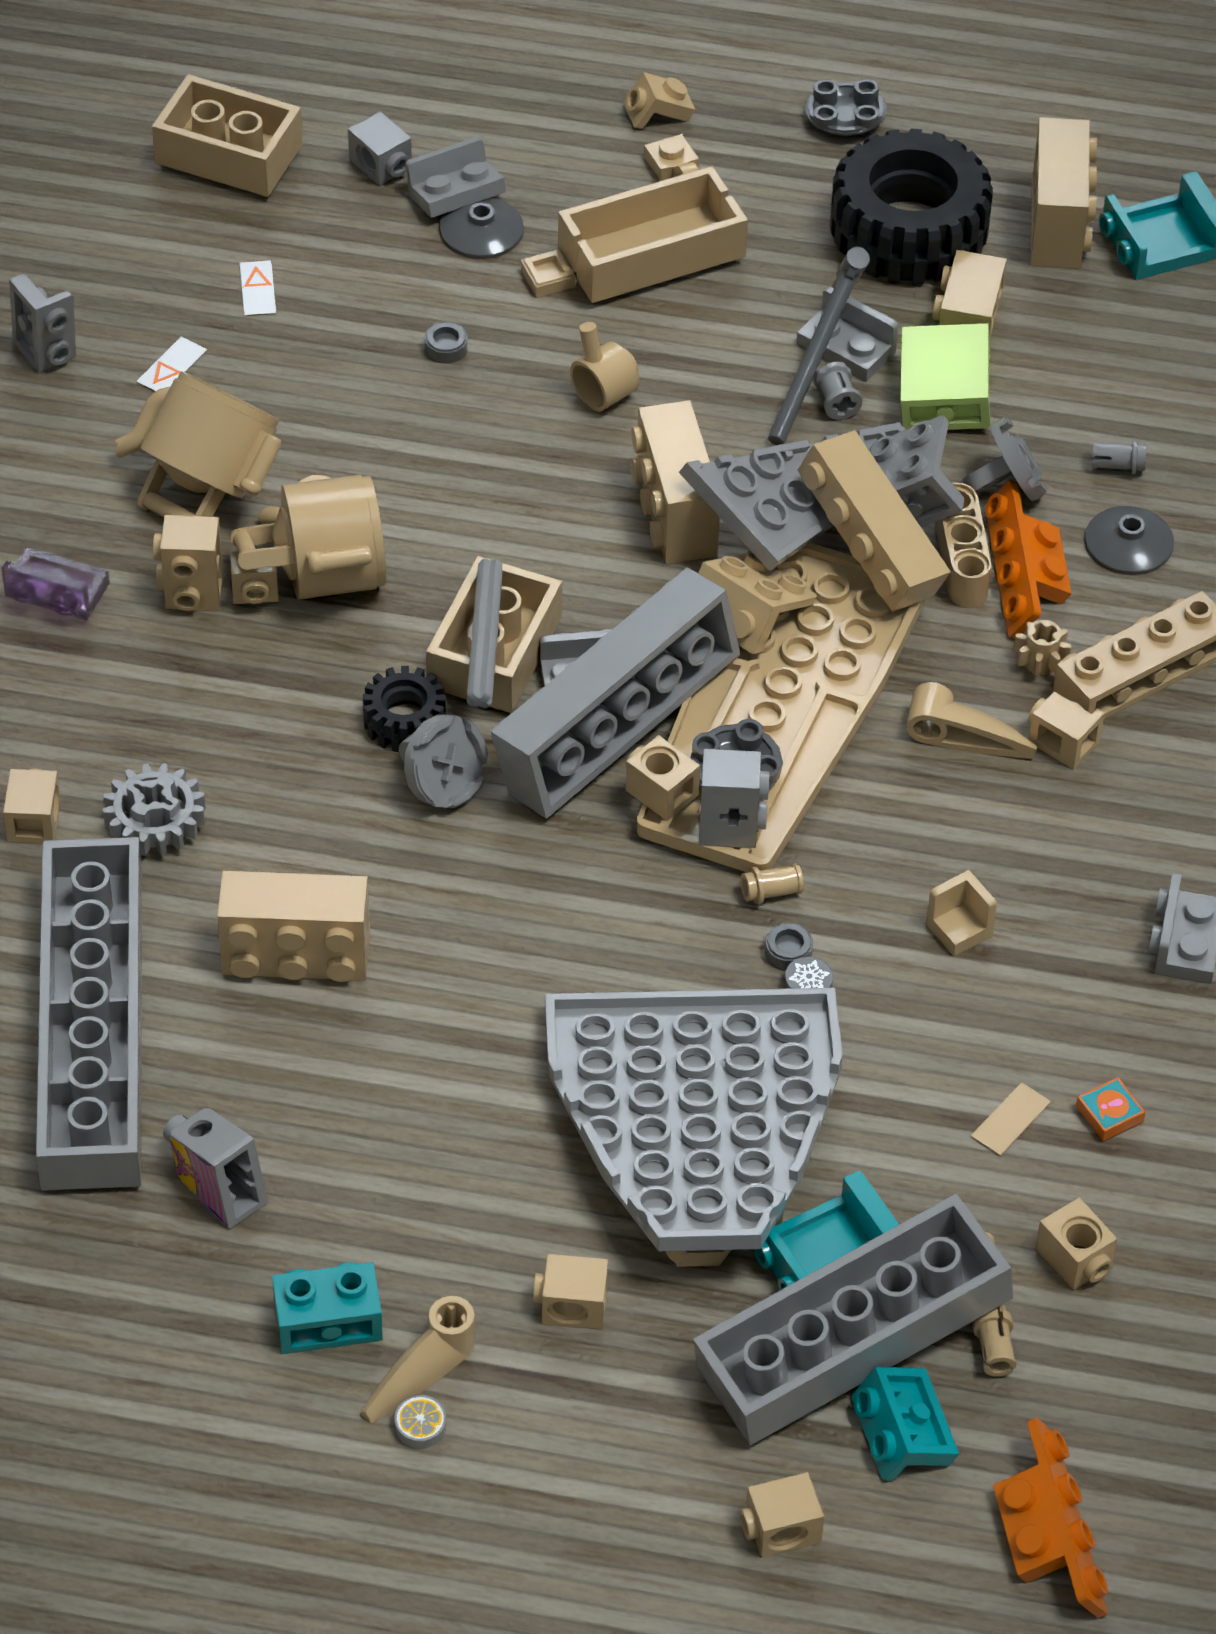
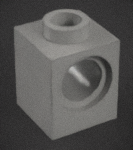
M381 111L348 129L349 160L378 186L406 172L405 163L407 160L412 159L411 137Z

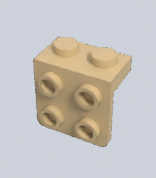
M751 551L705 561L698 574L726 590L738 645L751 654L763 652L779 613L811 606L817 597L813 591L806 588L807 583L802 578L793 574L783 573L776 568L769 571Z

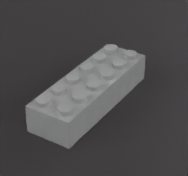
M685 568L490 732L508 794L547 819L738 657L740 650L726 590L690 568Z
M956 1193L693 1338L697 1367L751 1446L862 1384L874 1367H892L1012 1300V1268Z

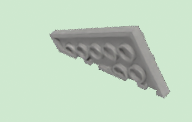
M898 422L861 429L857 434L868 450L871 451L873 443L880 438L892 436L906 429ZM834 434V435L825 436V437H824L821 441H819V442L825 441V440H827V439H830V438H833V437H836V436H839V435H838V434ZM807 440L759 448L754 449L750 455L734 458L731 454L718 456L713 462L703 464L699 460L686 462L679 471V474L769 571L834 526L828 520L826 512L812 491L804 484L802 476L797 470L813 444L819 442L809 443Z

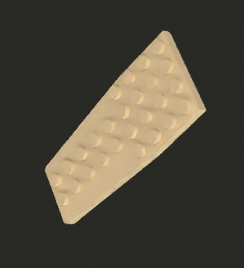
M809 543L775 568L783 573L793 574L802 578L807 583L806 588L817 595L814 604L779 613L763 652L751 654L739 646L740 655L682 703L668 738L670 744L688 757H691L693 739L698 734L709 732L718 726L738 724L744 719H753L760 722L763 726V732L770 735L779 746L783 766L779 780L768 793V800H759L767 801L766 830L757 829L756 848L699 845L702 793L700 785L699 795L668 821L642 804L637 816V834L639 837L747 873L750 867H757L759 871L772 869L883 690L926 600L892 612L882 596L875 590L874 584L860 563L852 555L813 543Z

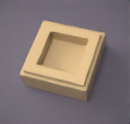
M560 249L521 259V272L536 298L576 287V276Z

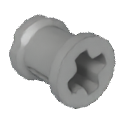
M836 361L826 364L816 371L813 378L815 387L824 395L826 414L828 417L836 420L847 419L855 415L863 403L859 391L854 389L850 382L852 380L851 370L843 362Z

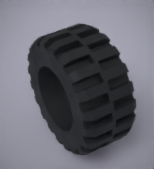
M911 128L910 132H900L899 129L889 130L881 137L875 134L866 138L863 141V145L858 143L849 150L836 167V173L833 176L831 201V234L835 238L836 246L843 255L847 254L853 247L865 249L870 257L865 272L875 278L881 275L888 277V282L899 284L901 280L912 281V284H924L927 279H933L934 282L941 281L944 266L952 267L956 250L981 254L982 247L986 245L993 198L991 176L988 169L982 165L980 158L972 150L967 152V147L956 139L949 141L944 134L933 131L931 135L922 133V129ZM917 202L928 205L933 209L909 211L893 207L889 204Z

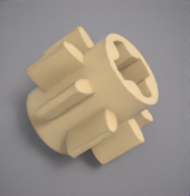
M1051 620L1027 622L1025 634L1019 633L1015 636L1014 651L1019 653L1017 665L1025 666L1029 672L1036 676L1048 675L1052 672L1056 674L1057 664L1071 653L1072 645L1066 643L1068 631L1066 629L1061 630Z

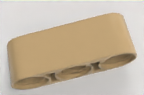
M954 482L952 484L965 498L963 510L935 521V532L940 556L951 571L945 580L948 596L958 606L973 608L980 606L987 599L991 558L976 491L967 484Z

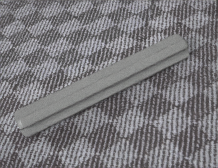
M482 559L478 563L467 687V703L473 708L478 706L487 708L492 704L503 574V565L497 559L491 561Z

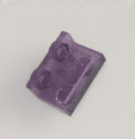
M30 547L25 548L17 563L6 561L1 568L5 596L21 603H30L53 610L60 615L73 616L86 621L110 584L109 571Z

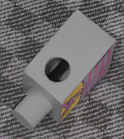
M211 1108L202 1109L189 1119L184 1115H176L167 1122L163 1130V1136L171 1145L178 1177L224 1226L231 1229L268 1203L255 1141L249 1134Z

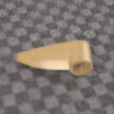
M927 682L917 686L913 692L907 721V732L916 741L986 755L1034 759L1037 746L999 719L955 702L951 690L946 686Z
M446 1296L434 1302L428 1315L429 1328L409 1346L388 1371L361 1411L360 1415L368 1422L373 1423L396 1410L403 1400L419 1395L471 1354L475 1345V1314L473 1307L467 1300L457 1296Z

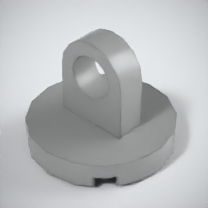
M1003 417L990 425L993 437L1002 456L970 473L961 481L971 486L976 491V494L1013 475L1027 497L1034 501L1045 495L1048 488L1045 483L1042 484L1040 482L1037 484V482L1042 480V473L1022 437L1020 438L1018 434L1010 435L1008 430L1014 427L1013 423L1008 418Z
M436 715L424 721L413 734L399 745V753L404 762V772L408 787L420 801L434 807L455 808L469 801L480 788L484 779L480 775L483 764L487 765L488 751L484 736L471 721L456 715Z

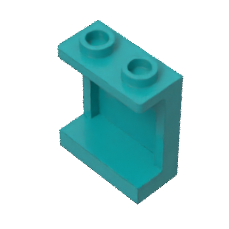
M1197 171L1181 175L1178 194L1127 207H1122L1114 194L1105 196L1103 213L1099 215L1101 232L1106 238H1110L1117 250L1119 261L1122 265H1127L1135 280L1216 260V200Z
M861 1170L843 1178L840 1196L774 1226L761 1249H753L757 1261L764 1269H771L778 1279L779 1289L782 1290L900 1224Z

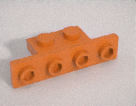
M1009 480L997 493H994L985 505V514L1007 633L1009 637L1015 639L1016 634H1023L1025 632L1027 622L1033 623L1041 616L1039 596L1062 604L1072 592L1059 527L1023 514L1018 484Z
M1033 1418L1027 1421L1038 1465L993 1485L1017 1575L1028 1583L1064 1566H1068L1078 1602L1097 1618L1103 1617L1108 1614L1103 1597L1108 1594V1585L1103 1573L1093 1562L1090 1550L1095 1548V1540L1085 1520L1081 1519L1077 1504L1082 1502V1495L1075 1479L1068 1473L1064 1459L1069 1457L1067 1444L1057 1429L1051 1430L1039 1418Z

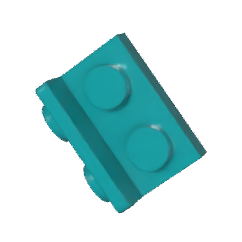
M874 1367L853 1393L854 1409L861 1422L870 1446L871 1455L876 1462L882 1480H895L906 1465L950 1466L959 1455L926 1368Z

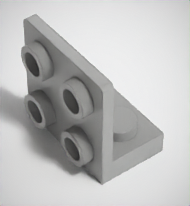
M944 415L929 421L918 422L913 427L892 436H884L873 443L870 451L920 527L963 510L965 498L940 470L949 421Z

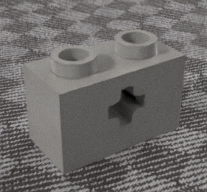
M704 749L699 845L756 848L757 829L766 830L767 801L759 800H768L769 771H760L761 752Z

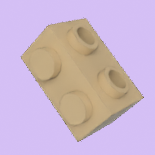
M164 515L162 533L154 534L153 559L161 561V564H157L156 590L164 591L165 608L184 611H220L223 564L219 517Z

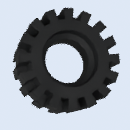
M401 666V673L396 674L393 667L385 669V678L380 673H377L373 676V684L368 682L365 686V694H363L365 730L368 729L369 738L372 741L378 738V746L384 749L388 743H392V751L399 752L401 742L413 734L424 721L436 715H446V694H444L442 683L437 684V677L432 673L425 678L424 669L419 667L416 668L414 674L409 673V666ZM402 703L413 704L421 708L419 711L408 715L395 714L388 710L390 707Z

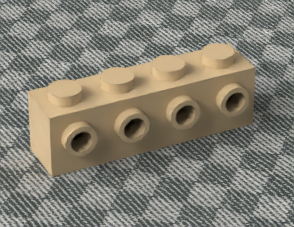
M853 430L813 444L797 470L802 476L804 484L812 491L826 512L828 520L836 527L850 548L852 556L860 563L874 584L875 590L882 596L890 610L894 612L933 597L951 571L857 432Z
M1200 591L1186 599L1176 600L1169 608L1151 617L1146 616L1139 619L1133 626L1115 635L1103 637L1097 644L1078 654H1069L1057 664L1053 692L1058 693L1069 701L1078 703L1091 714L1096 709H1099L1105 713L1104 719L1215 663L1216 604L1203 591Z

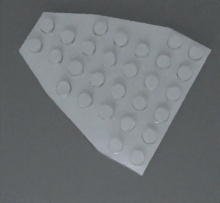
M835 988L545 994L548 1076L603 1180L658 1251L761 1249L804 1176L842 1070L843 1053Z

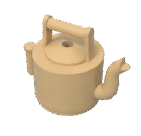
M180 371L170 387L160 388L148 397L133 430L115 439L118 443L116 456L122 458L142 449L156 457L138 498V507L145 511L150 509L162 517L164 515L213 517L225 493L241 499L244 498L246 492L252 495L260 494L262 483L281 447V439L274 436L279 419L212 384ZM167 474L175 483L190 491L207 493L196 514L158 494Z
M352 475L281 485V506L266 507L258 514V520L263 525L237 528L230 534L231 543L238 550L237 561L242 569L250 570L282 566L289 579L292 580L297 600L377 589V586H385L386 561L381 519L375 488L370 476ZM272 542L274 546L270 548L261 549L255 548V545Z

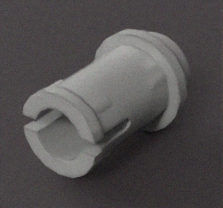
M1136 439L1133 440V444L1094 441L1092 469L1132 470V474H1136L1137 470H1145L1147 444H1138Z

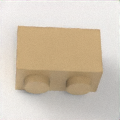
M956 250L952 267L944 266L940 291H945V295L936 296L932 320L939 321V325L988 323L990 340L1003 292L1007 259Z

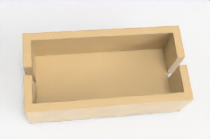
M713 166L558 211V249L563 253L573 273L577 272L576 278L591 303L746 257L748 219L733 196H728V189Z

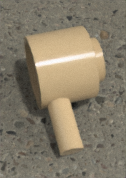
M585 322L579 326L584 356L571 364L570 378L581 400L592 410L601 412L638 389L639 369L633 355L617 343L609 341L600 346L596 324L594 322Z

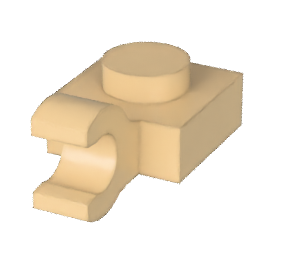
M682 134L644 145V158L660 181L699 170V158Z

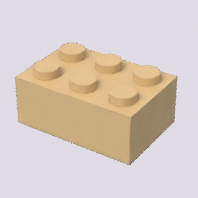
M190 74L185 77L152 125L156 164L269 197L303 145L301 107Z
M1039 117L1032 174L1030 266L1081 269L1083 252H1091L1092 227L1086 225L1091 223V221H1095L1097 196H1090L1089 194L1095 192L1097 167L1089 166V163H1095L1097 138L1089 137L1090 120Z
M687 400L638 408V426L631 428L632 444L637 457H631L630 466L634 483H641L643 488L640 490L644 516L651 515L652 521H650V536L653 547L661 548L665 564L718 557L720 517L679 474V471L686 462L699 460L701 464L710 462L691 401Z
M477 556L426 651L427 676L430 673L437 677V684L442 683L444 693L466 700L468 696L467 687L478 563L482 559H487ZM502 563L503 574L493 698L490 707L512 713L540 660V637L553 635L562 618V581Z
M222 871L217 915L222 975H233L241 978L258 976L283 977L289 980L308 978L332 979L338 982L349 980L366 981L370 941L368 876Z

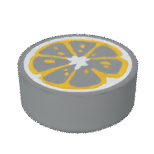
M415 1395L403 1400L395 1411V1433L403 1444L411 1448L424 1449L434 1446L443 1438L446 1431L444 1407L439 1401L426 1395Z

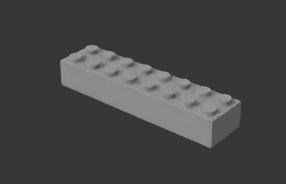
M139 837L43 841L36 1159L41 1191L141 1186L142 864Z

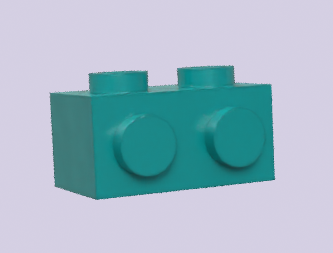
M346 1262L331 1268L309 1271L294 1269L285 1274L272 1275L274 1306L281 1354L383 1341L382 1311L373 1262L361 1264Z

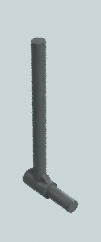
M861 247L851 248L836 272V279L831 286L834 288L768 436V440L775 445L785 443L853 286L858 282L869 264V254Z

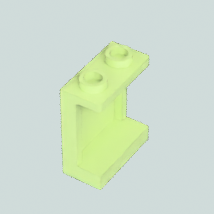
M988 323L902 327L901 412L902 423L905 429L913 427L918 422L929 421L941 415H944L949 421L948 430L990 428V340Z

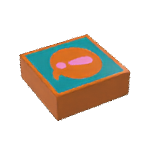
M1119 1077L1077 1096V1109L1102 1141L1144 1122V1109Z

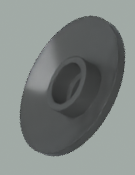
M488 198L444 213L440 221L441 238L447 247L459 255L474 259L495 258L510 252L519 244L524 231L523 219L519 212L510 204L495 198Z
M1117 506L1098 513L1089 522L1085 533V545L1093 560L1102 567L1119 574L1141 575L1159 569L1169 560L1173 551L1174 537L1169 525L1157 514L1140 507Z

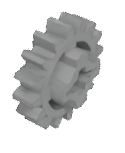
M147 763L143 764L142 773L137 775L132 770L127 769L125 770L126 781L122 782L113 779L111 782L112 793H104V823L110 829V837H139L141 855L144 856L147 855L150 847H157L160 855H166V846L173 844L179 850L183 849V837L196 839L198 837L197 826L205 824L204 792H199L196 778L186 781L185 770L182 768L174 774L168 773V764L163 763L158 771H152ZM179 800H181L184 804V810L180 808ZM125 809L129 810V819L124 814Z

